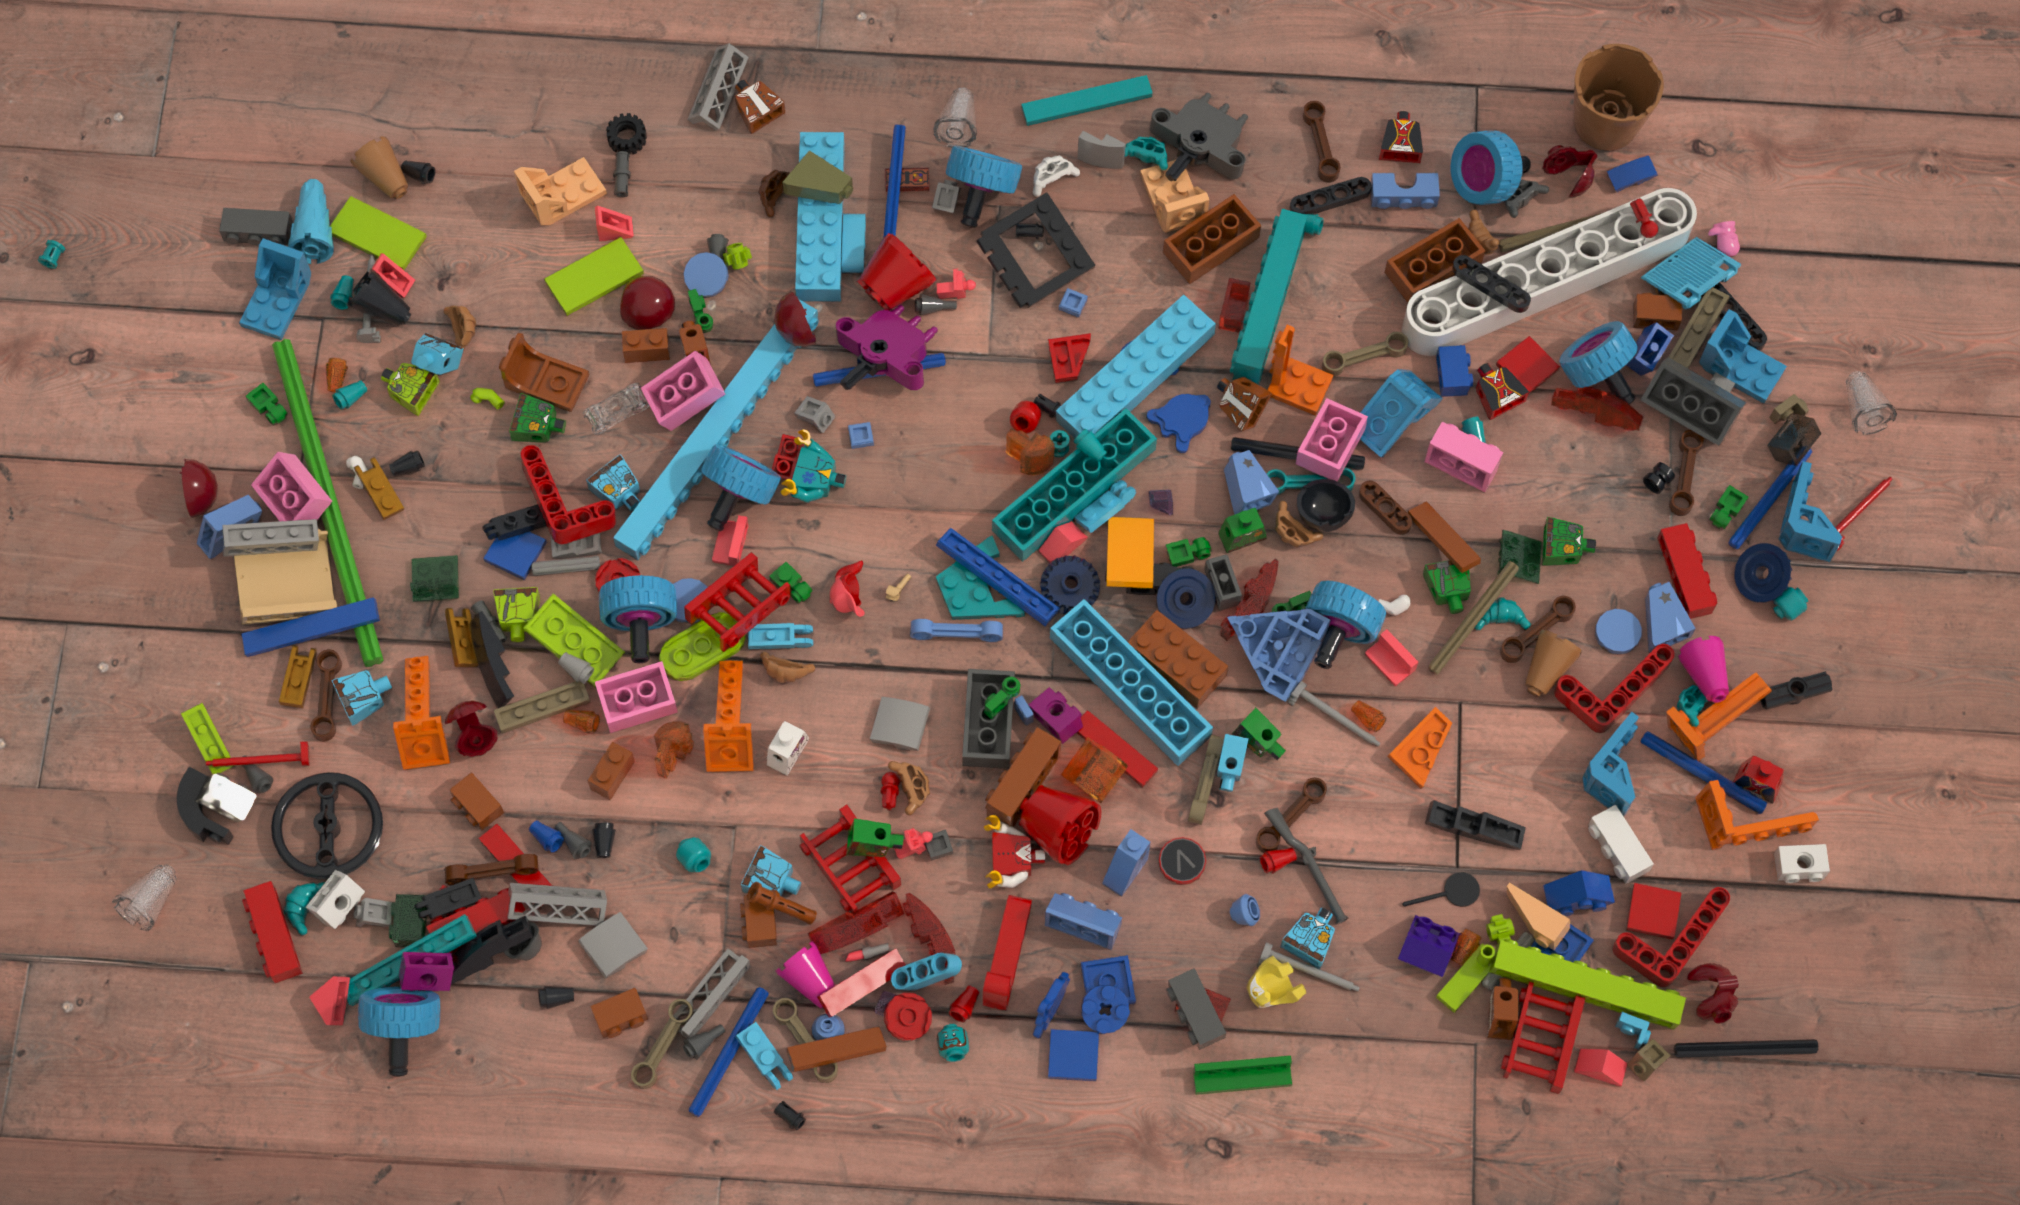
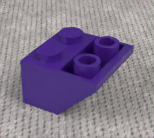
M1415 915L1398 959L1443 977L1460 933L1449 926L1436 924L1427 917Z

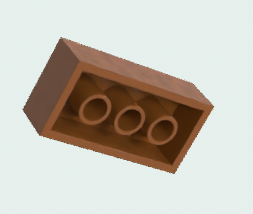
M1233 194L1165 239L1163 254L1185 280L1191 284L1260 238L1261 224L1237 196Z
M1458 218L1387 260L1384 273L1408 303L1411 297L1418 291L1455 276L1452 266L1455 258L1458 256L1466 255L1481 264L1485 255V249L1463 221ZM1463 264L1462 266L1459 265V269L1461 270L1467 267L1466 264Z
M1158 610L1151 615L1128 641L1185 700L1197 709L1227 676L1229 667L1227 664Z
M1038 727L1033 733H1028L1023 742L1025 746L1021 752L1017 751L1011 759L1010 763H1012V766L1008 771L1004 770L998 779L1000 784L996 790L991 789L985 799L987 801L985 807L987 809V817L996 815L1001 822L1014 827L1021 817L1022 810H1020V805L1027 797L1030 798L1035 793L1038 786L1043 784L1059 760L1061 741Z

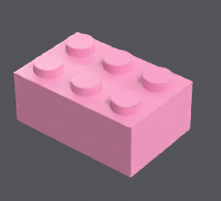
M696 351L641 387L658 423L670 431L725 395L708 359Z
M1326 398L1298 450L1296 465L1329 480L1338 481L1365 431L1368 416Z
M1442 422L1429 444L1424 462L1486 492L1498 470L1503 452L1492 444L1480 441L1475 435L1460 431L1453 424Z
M277 452L251 484L279 521L318 520L332 503L329 496L294 454Z
M662 661L595 682L610 733L678 713Z

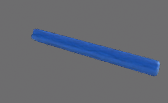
M899 124L894 126L883 238L888 233L896 236L906 130L904 125Z
M944 353L926 355L920 363L923 369L944 366L946 363ZM855 367L814 373V385L823 386L840 383ZM867 374V375H866L865 377H863L862 379L872 378V377H878V376H884V375H874V376H871L870 374Z
M1806 445L1801 446L1730 538L1728 544L1734 549L1740 548L1796 475L1802 462H1806L1812 453L1811 448H1808Z
M1645 732L1641 738L1642 744L1703 781L1709 783V781L1718 780L1725 794L1758 814L1763 813L1767 802L1651 732Z
M759 987L755 990L689 1107V1112L694 1116L699 1117L702 1115L741 1044L735 1036L752 1025L769 995L765 989Z

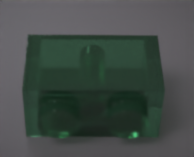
M396 894V901L391 904V916H394V923L389 926V939H392L395 947H407L425 937L427 917L420 919L418 914L425 911L426 908L416 910L414 906L422 902V897L425 895Z

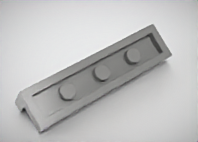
M730 43L716 48L687 120L693 124L703 121L714 130L720 129L736 90L735 86L739 82L749 58ZM733 55L740 59L738 66L735 68L731 60ZM729 72L732 80L728 86H726L724 75ZM719 90H722L724 101L719 104L717 99V92ZM712 108L715 109L717 115L716 121L708 117Z
M317 519L222 526L223 557L317 551L318 548Z
M520 883L509 884L510 902L508 919L517 920L526 916L529 921L596 926L604 922L607 905L605 890ZM515 902H525L530 907L523 913L514 912ZM543 904H550L553 910L548 914H540L537 908ZM566 906H574L577 912L571 916H564L561 910ZM590 908H600L598 918H588L584 912Z
M729 949L723 953L686 999L693 1007V1001L696 997L706 996V1000L698 1009H694L693 1016L685 1026L679 1029L678 1032L685 1038H690L700 1031L751 967L750 961L743 955L739 957ZM730 957L735 961V964L728 972H723V963ZM721 977L722 980L714 990L709 991L708 982L711 978ZM682 1004L673 1017L678 1020L682 1015H689V1010H686L688 1006Z

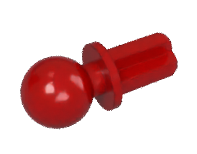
M1641 198L1632 201L1630 206L1637 218L1635 222H1641L1642 224L1640 227L1641 234L1646 238H1653L1658 233V225L1649 219L1652 213L1649 214Z
M894 772L885 773L881 779L882 807L888 811L896 807V796L899 795L898 786L900 778Z

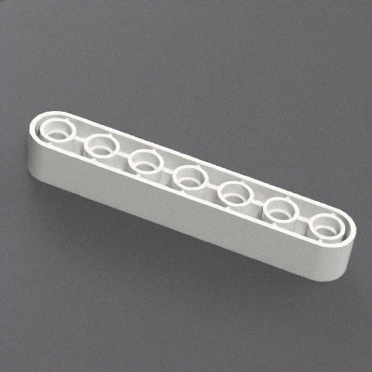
M1674 188L1659 189L1640 197L1649 214L1652 213L1649 219L1658 225V233L1653 238H1646L1641 234L1640 227L1642 224L1641 222H1635L1637 218L1630 206L1632 202L1630 201L1482 264L1529 293L1531 302L1529 308L1523 313L1514 312L1457 276L1418 291L1408 302L1402 325V333L1408 338V347L1420 355L1435 356L1438 347L1463 345L1669 257L1686 245L1697 217V210L1693 200L1686 193ZM1484 274L1476 276L1477 281L1481 283L1488 281L1487 276ZM1502 285L1495 287V291L1499 294L1507 292V289ZM1513 292L1510 293L1508 299H1510L1511 296H1513ZM1522 298L1516 301L1519 305L1524 302ZM1465 303L1473 304L1476 307L1467 306ZM1424 320H1431L1436 322L1437 324H1430Z

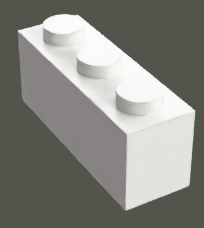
M1616 805L1591 818L1588 830L1591 836L1601 844L1603 855L1606 859L1611 860L1614 865V872L1619 879H1623L1625 884L1651 870L1654 863Z

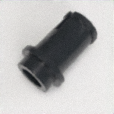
M1036 222V224L1019 223L1016 225V237H1036V239L1043 237L1044 225L1039 224V222Z
M1038 394V397L1033 402L1042 411L1048 413L1050 418H1056V410L1061 406L1060 402L1057 401L1055 403L1042 394Z
M785 1101L779 1103L774 1110V1114L790 1125V1129L799 1130L806 1121L802 1112L798 1113Z

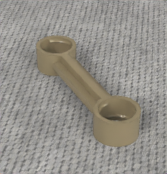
M1392 332L1387 336L1386 341L1344 354L1338 351H1329L1323 357L1322 370L1335 377L1343 372L1344 367L1386 354L1395 358L1401 357L1406 353L1408 338L1401 332ZM1400 340L1404 347L1399 350L1393 349L1389 346V341ZM1332 358L1337 359L1341 362V367L1332 369L1327 366L1326 361Z
M1210 736L1188 822L1200 825L1203 823L1224 743L1223 737Z
M781 998L776 1001L773 1006L775 1020L779 1024L786 1025L799 1044L813 1042L814 1039L797 1016L798 1011L795 1002L789 998ZM783 1004H789L793 1007L794 1014L790 1018L782 1019L777 1015V1009ZM837 1062L831 1063L834 1065V1072L828 1077L820 1076L817 1072V1067H814V1075L817 1080L823 1083L835 1080L838 1075Z
M677 999L670 1004L668 1008L670 1017L645 1061L633 1067L631 1078L638 1087L647 1089L656 1083V1069L681 1026L685 1025L694 1014V1009L687 1000ZM680 1004L689 1007V1015L684 1020H676L673 1017V1010ZM643 1067H649L653 1072L651 1080L647 1083H639L636 1079L638 1070Z

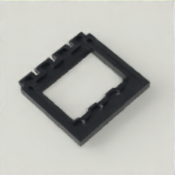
M1047 192L982 231L980 234L982 237L976 241L984 254L990 251L993 253L987 259L996 273L1001 270L1005 271L999 277L1008 291L1014 288L1017 289L1011 295L1019 308L1027 305L1028 308L1096 266ZM1034 214L1040 219L1071 267L1037 289H1034L999 236Z

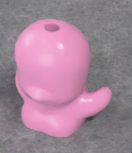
M1735 221L1714 224L1708 235L1717 236V250L1729 257L1735 256L1739 252L1740 245L1738 236L1735 233Z

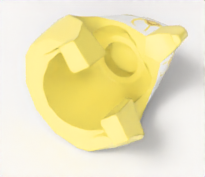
M1274 956L1267 958L1261 963L1246 986L1251 1001L1258 1008L1295 1003L1306 994V989L1302 983L1293 988L1288 977L1289 974L1293 973L1292 966L1289 962L1280 963Z

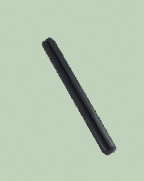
M1233 437L1231 442V450L1245 452L1250 450L1253 454L1294 460L1297 459V453L1300 448L1298 446ZM1351 455L1345 467L1362 470L1365 465V457Z
M1816 1039L1676 1043L1674 1045V1054L1676 1057L1817 1053L1819 1046Z

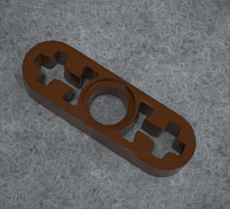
M1369 480L1362 483L1359 490L1360 499L1394 533L1399 535L1408 533L1412 525L1411 516L1375 481ZM1366 489L1369 490V491H1370L1371 489H1373V490H1374L1373 495H1372V494L1366 495V494H1365ZM1388 503L1391 505L1392 510L1387 513L1382 512L1379 505ZM1398 520H1399L1400 522L1403 521V520H1405V521H1406L1405 526H1404V525L1398 526V525H1397Z

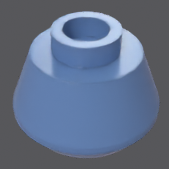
M1244 894L1234 901L1230 908L1232 920L1240 925H1256L1260 918V909L1256 899L1248 894Z
M826 1013L822 1014L812 1024V1035L816 1041L843 1035L845 1031L844 1023L837 1015L829 1018Z

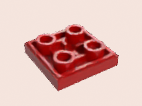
M1530 336L1496 362V366L1499 369L1506 367L1527 388L1529 393L1560 369V366Z
M1634 883L1626 930L1673 940L1675 938L1681 892Z

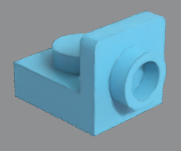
M1624 1012L1619 1016L1615 1026L1620 1028V1031L1624 1034L1638 1035L1634 1046L1638 1050L1642 1044H1647L1651 1031L1647 1030L1650 1022Z

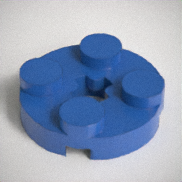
M1098 985L1091 988L1085 994L1081 1005V1015L1085 1023L1092 1030L1102 1034L1119 1030L1126 1023L1130 1014L1129 1002L1125 994L1117 987L1110 985ZM1101 1003L1111 1004L1112 1007L1109 1009L1111 1013L1109 1015L1105 1013L1101 1015L1099 1013Z

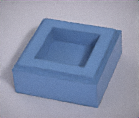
M1067 288L1060 302L1059 310L1080 317L1088 296Z
M870 422L848 425L852 449L874 446Z
M1019 696L1014 701V709L1024 725L1027 726L1034 722V714L1023 696Z

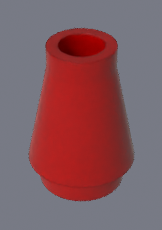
M1292 847L1265 851L1260 856L1262 869L1265 873L1271 872L1272 874L1297 860L1296 852Z
M968 985L949 1006V1015L962 1023L970 1019L980 992L975 987Z

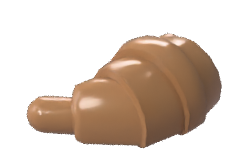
M1472 209L1469 213L1471 219L1469 230L1485 249V255L1492 254L1498 249L1499 240L1491 236L1479 218L1478 211Z
M464 306L445 307L443 311L452 322L456 338L455 343H457V346L465 349V346L469 344L475 335L476 319Z
M1286 501L1279 502L1275 530L1281 536V540L1284 543H1289L1297 548L1323 539L1321 532L1313 533L1312 530L1308 531L1304 525L1290 515V511H1287Z
M765 651L760 654L767 674L772 678H776L779 683H785L786 681L795 682V680L815 671L813 664L804 665L803 663L780 659L774 655H769Z
M891 761L888 763V768L896 771L897 775L900 776L902 790L908 798V806L905 808L906 815H912L924 803L927 796L930 795L928 777L925 776L920 766L917 767L906 762L898 763Z

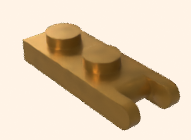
M373 457L370 459L373 468L362 472L359 465L354 467V470L382 519L385 520L404 511V507L376 458Z
M446 608L445 617L455 667H477L478 662L472 642L470 627L472 619L469 608H463L462 617L454 616L453 609Z
M293 645L279 704L303 708L317 649L311 648L309 656L298 655L299 646Z

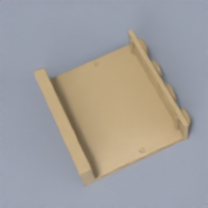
M318 529L319 543L317 551L234 556L242 625L288 621L337 607L331 580L327 531Z

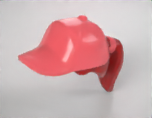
M862 560L838 570L835 575V582L830 589V603L834 605L837 611L841 613L854 612L859 617L865 614L864 610L859 606L862 603L859 599V583L856 575L862 570Z

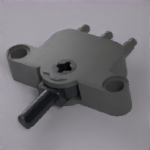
M1205 93L1200 99L1190 100L1177 115L1165 108L1155 109L1150 121L1151 133L1178 149V158L1165 174L1168 180L1171 182L1176 181L1189 164L1192 166L1195 164H1205L1230 179L1241 177L1246 159L1244 154L1238 151L1236 147L1239 143L1241 128L1246 123L1248 115L1242 114L1237 120L1226 114L1230 108L1229 104L1224 103L1219 109L1208 104L1211 98L1210 93Z

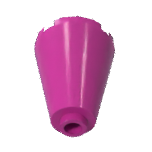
M1709 636V640L1702 641V638L1699 637L1687 642L1680 649L1681 654H1678L1679 661L1708 701L1718 703L1725 700L1729 694L1723 641L1719 637Z
M812 941L809 943L811 947L809 950L806 947L802 948L784 963L785 969L783 971L778 968L775 972L821 1009L822 1005L817 996L835 986V983L816 944Z

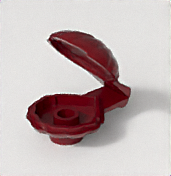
M1557 145L1548 151V156L1543 161L1542 169L1544 173L1556 175L1572 166L1587 165L1569 195V198H1575L1584 194L1592 185L1595 176V170L1592 165L1598 156L1593 150L1578 152L1571 146Z
M473 700L461 702L455 705L445 718V725L452 723L454 720L459 725L461 733L455 741V749L463 756L476 757L485 755L497 742V730L492 726L480 724L476 715V711L487 707L484 703Z
M1705 963L1695 967L1687 975L1688 980L1718 983L1714 994L1698 1005L1696 1009L1697 1017H1700L1702 1020L1714 1021L1717 1024L1728 1021L1738 1005V998L1734 995L1736 988L1739 986L1737 976L1732 975L1729 969L1720 964Z

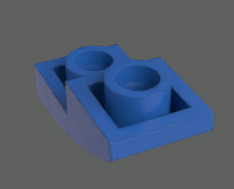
M1649 155L1607 171L1616 192L1636 183L1638 185L1658 176Z

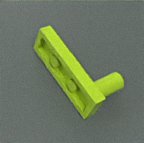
M203 702L181 713L205 761L231 758ZM209 765L208 767L212 775L215 776L233 766L213 767V765Z
M1481 944L1437 994L1436 998L1452 1012L1455 1013L1488 975L1495 954L1494 947L1488 944Z

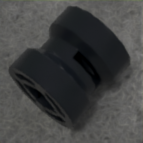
M1659 462L1653 467L1652 473H1647L1643 477V483L1651 492L1660 494L1664 490L1665 484L1670 483L1675 478V474L1669 466Z

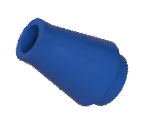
M538 820L534 821L529 827V832L533 834L545 851L553 853L562 846L564 838L561 836V832L542 824Z

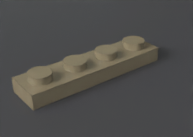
M1713 287L1705 293L1669 358L1688 369L1690 368L1728 302L1729 295Z
M575 681L495 709L494 713L503 734L591 702L585 685L582 682Z

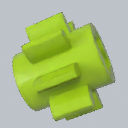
M734 243L726 247L727 253L723 254L725 264L731 265L732 269H741L748 266L747 259L752 258L750 248H747V246L743 247V243Z
M1502 914L1492 916L1490 923L1486 924V931L1490 941H1497L1499 943L1501 940H1511L1510 936L1515 935L1511 919H1504Z

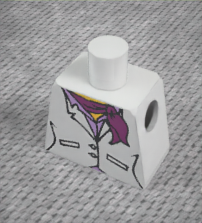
M784 721L768 747L767 766L788 776L809 740L806 732Z

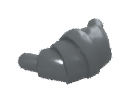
M1522 179L1515 193L1504 201L1510 216L1516 218L1519 215V208L1528 205L1529 201L1537 196L1538 193L1547 194L1549 187L1540 185L1535 181Z

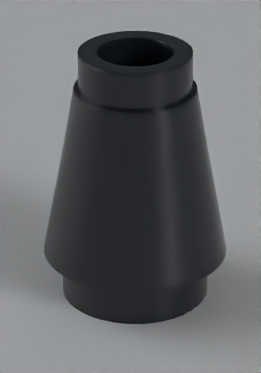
M405 160L401 166L404 174L422 184L431 183L435 177V167L431 166L430 163Z
M411 450L389 464V467L395 477L421 471L425 464L418 450L414 452Z
M595 823L592 832L596 857L609 858L611 857L616 829H614L613 823Z
M544 986V988L538 989L540 1008L546 1007V1009L574 1002L573 987Z

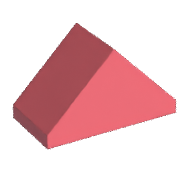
M601 206L595 207L599 241L616 240L620 237L622 239L634 237L632 217Z
M383 253L380 254L372 267L401 298H405L415 282L414 278Z
M1069 522L1055 527L1039 549V553L1051 563L1056 558L1068 556L1088 537L1073 522Z
M333 976L309 997L326 1025H343L350 977Z
M1580 1049L1574 1072L1621 1087L1627 1062L1609 1050Z

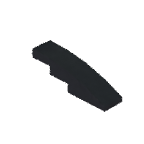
M481 611L470 622L473 647L487 689L497 708H501L514 697L505 681L510 672L500 657L506 650L483 611Z
M1435 800L1430 802L1425 821L1427 825L1450 833L1516 850L1521 849L1526 830L1524 826L1486 812L1479 814L1461 806L1454 808Z

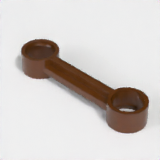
M1310 101L1304 106L1303 120L1311 126L1320 159L1318 177L1324 182L1331 183L1338 179L1341 166L1339 161L1332 157L1323 124L1325 106L1319 101ZM1310 109H1316L1320 111L1322 115L1320 117L1313 118L1310 117L1306 112ZM1330 165L1337 171L1334 174H1326L1322 171V167Z
M1690 429L1686 430L1679 440V448L1683 452L1677 491L1672 495L1669 502L1670 510L1678 516L1687 515L1694 505V497L1690 493L1696 454L1700 451L1704 442V438ZM1684 438H1695L1699 446L1695 448L1688 447L1684 443ZM1678 497L1685 498L1689 502V507L1679 508L1674 503V499Z
M1568 596L1557 597L1552 604L1551 610L1518 637L1506 638L1500 649V655L1503 660L1508 663L1520 661L1525 648L1538 638L1541 630L1550 629L1558 621H1569L1576 609L1574 600ZM1556 604H1567L1571 608L1570 614L1562 615L1558 613L1555 608ZM1507 644H1515L1520 648V654L1511 656L1506 653L1504 647Z
M331 649L323 650L316 659L317 666L321 671L318 714L310 725L314 737L323 742L331 740L336 734V726L331 719L334 685L331 680L335 679V675L342 668V661L338 653ZM331 656L337 658V663L334 667L325 669L321 666L325 658ZM321 722H328L331 724L330 731L323 735L317 734L315 731L317 725Z
M1316 777L1308 779L1304 783L1301 796L1284 812L1282 816L1289 828L1311 804H1318L1324 800L1327 786L1322 779ZM1311 784H1316L1322 788L1323 794L1319 797H1311L1307 794L1306 788ZM1273 825L1271 827H1264L1257 834L1256 846L1263 853L1265 851L1277 850L1281 835ZM1265 833L1272 834L1277 842L1272 847H1266L1260 842V836Z
M521 854L515 856L514 859L472 866L463 864L449 865L444 868L445 883L455 885L471 878L481 879L514 873L519 875L535 874L539 871L538 856L535 854Z

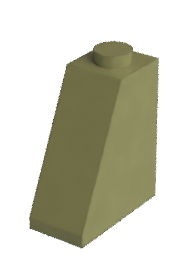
M809 150L783 181V190L785 194L790 196L840 204L844 198L848 199L852 194L853 183L852 177Z

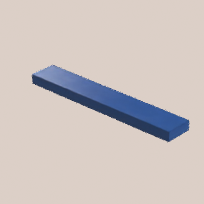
M952 528L937 541L936 546L1045 627L1059 612L1060 608Z
M374 597L241 633L244 653L247 657L378 622L380 619L376 599Z

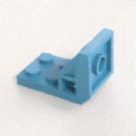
M264 238L262 239L258 248L255 279L258 286L239 322L241 327L282 340L310 284L311 270L304 252Z
M1728 309L1707 342L1699 363L1706 372L1713 376L1717 372L1734 382L1736 389L1764 404L1787 366L1748 345L1751 338L1750 333L1738 314Z
M1397 369L1388 377L1360 412L1368 416L1366 428L1360 440L1377 455L1384 457L1411 423L1418 422L1428 414L1443 398L1412 371Z
M1803 461L1792 482L1779 541L1785 550L1830 562L1840 546L1842 536L1820 508L1806 505L1809 494L1806 491L1807 487L1811 484L1814 473L1810 472L1812 463ZM1801 516H1806L1808 521L1801 519Z
M1633 712L1628 715L1590 761L1582 777L1584 791L1607 808L1616 805L1623 817L1629 811L1635 799V793L1627 763L1618 755L1622 747L1631 741L1638 729L1636 723L1639 716Z

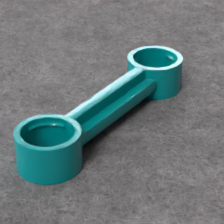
M1344 468L1341 475L1351 479V484L1346 487L1352 491L1356 479L1355 474L1352 470ZM1278 469L1270 470L1267 473L1269 478L1278 477L1284 482L1283 486L1277 488L1279 490L1277 495L1282 494L1285 489H1302L1304 485L1311 481L1327 479L1321 475H1286Z

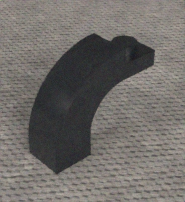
M189 767L183 775L177 791V807L182 820L190 832L200 841L204 842L208 836L209 839L218 844L222 841L229 845L234 838L230 830L206 818L203 814L204 800L214 785L209 776Z

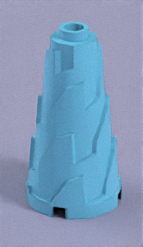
M309 179L301 187L299 203L296 207L295 220L292 223L288 247L304 252L308 264H311V259H317V264L325 262L332 257L334 252L326 195L324 194L323 184L316 179Z

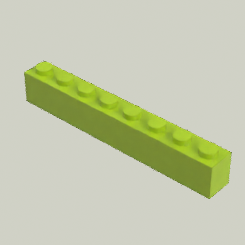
M1509 939L1501 940L1496 945L1489 973L1528 984L1530 981L1534 983V987L1573 999L1578 995L1584 997L1586 1003L1618 1013L1624 1012L1673 1030L1680 1025L1686 997L1680 996V993L1675 990H1660L1652 983L1643 982L1641 984L1634 982L1632 977L1626 975L1618 977L1610 974L1609 970L1603 968L1592 969L1587 967V964L1584 962H1570L1564 960V957L1558 954L1547 955L1541 953V950L1536 947L1518 946L1516 941Z

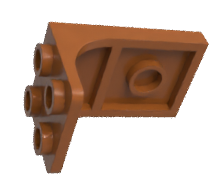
M517 333L516 337L512 338L509 343L507 356L503 357L499 364L505 388L572 412L590 375L589 371L538 352L525 341L522 333Z

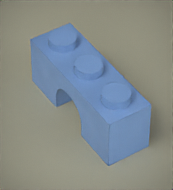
M1372 173L1371 207H1378L1380 209L1389 207H1400L1402 209L1422 207L1430 209L1437 207L1440 197L1438 173H1416L1414 186L1409 189L1401 188L1396 184L1394 173Z

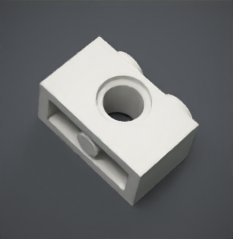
M1826 844L1779 846L1774 853L1778 881L1785 880L1786 883H1796L1802 879H1809V882H1819L1825 879L1830 872ZM1797 861H1803L1807 868L1799 867Z
M335 870L305 908L322 923L336 929L337 926L344 922L346 915L352 907L359 903L365 891L346 874ZM339 897V901L335 905V900Z

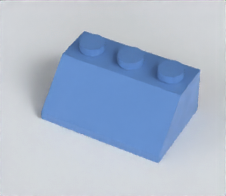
M1055 893L1045 911V926L1112 950L1122 924V917L1113 910H1100L1091 902H1078L1069 894L1061 893L1059 895Z

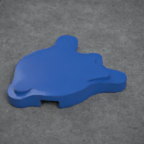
M1177 395L1162 408L1149 410L1147 412V420L1160 426L1163 437L1167 438L1174 435L1176 437V450L1179 453H1186L1191 439L1200 434L1207 425L1208 409L1211 401L1206 395Z
M1062 972L1055 979L1046 997L1038 1007V1015L1035 1021L1036 1027L1033 1032L1034 1037L1038 1039L1043 1031L1047 1030L1050 1021L1062 1002L1070 982L1068 973Z

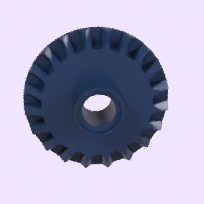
M1760 543L1749 547L1741 554L1735 566L1734 578L1738 590L1744 597L1757 603L1774 601L1777 597L1783 595L1784 590L1788 588L1789 581L1792 580L1791 571L1793 569L1790 565L1791 560L1780 547L1773 544ZM1768 569V576L1764 579L1763 573Z
M1065 555L1061 558H1056L1048 564L1042 574L1040 588L1042 595L1060 608L1059 613L1067 614L1083 599L1091 606L1094 604L1100 591V579L1092 564L1084 558H1079L1075 555ZM1073 579L1077 586L1072 589L1068 588L1065 585V581Z
M1188 568L1177 569L1169 573L1162 580L1160 587H1158L1156 596L1159 612L1178 627L1185 629L1196 627L1205 622L1214 609L1216 598L1214 587L1207 576L1197 570ZM1187 592L1189 599L1186 603L1182 604L1180 596Z

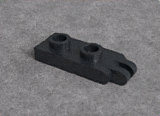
M537 504L494 517L482 529L489 540L495 538L504 540L546 527L547 525Z
M474 878L425 895L422 897L423 901L414 906L416 910L426 908L425 911L418 914L420 919L429 916L430 920L454 912L457 909L473 905L482 898Z

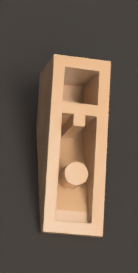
M1509 883L1507 885V896L1535 941L1544 948L1549 947L1555 950L1570 929V919Z

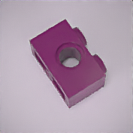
M1049 687L1028 705L1034 714V718L1063 744L1083 727L1080 718L1082 714L1075 706L1070 707L1066 703L1065 697L1059 691L1055 693ZM1058 712H1061L1060 715H1058V716H1053L1054 714H1056V713H1058Z
M403 952L399 969L401 990L450 991L454 971L451 953Z

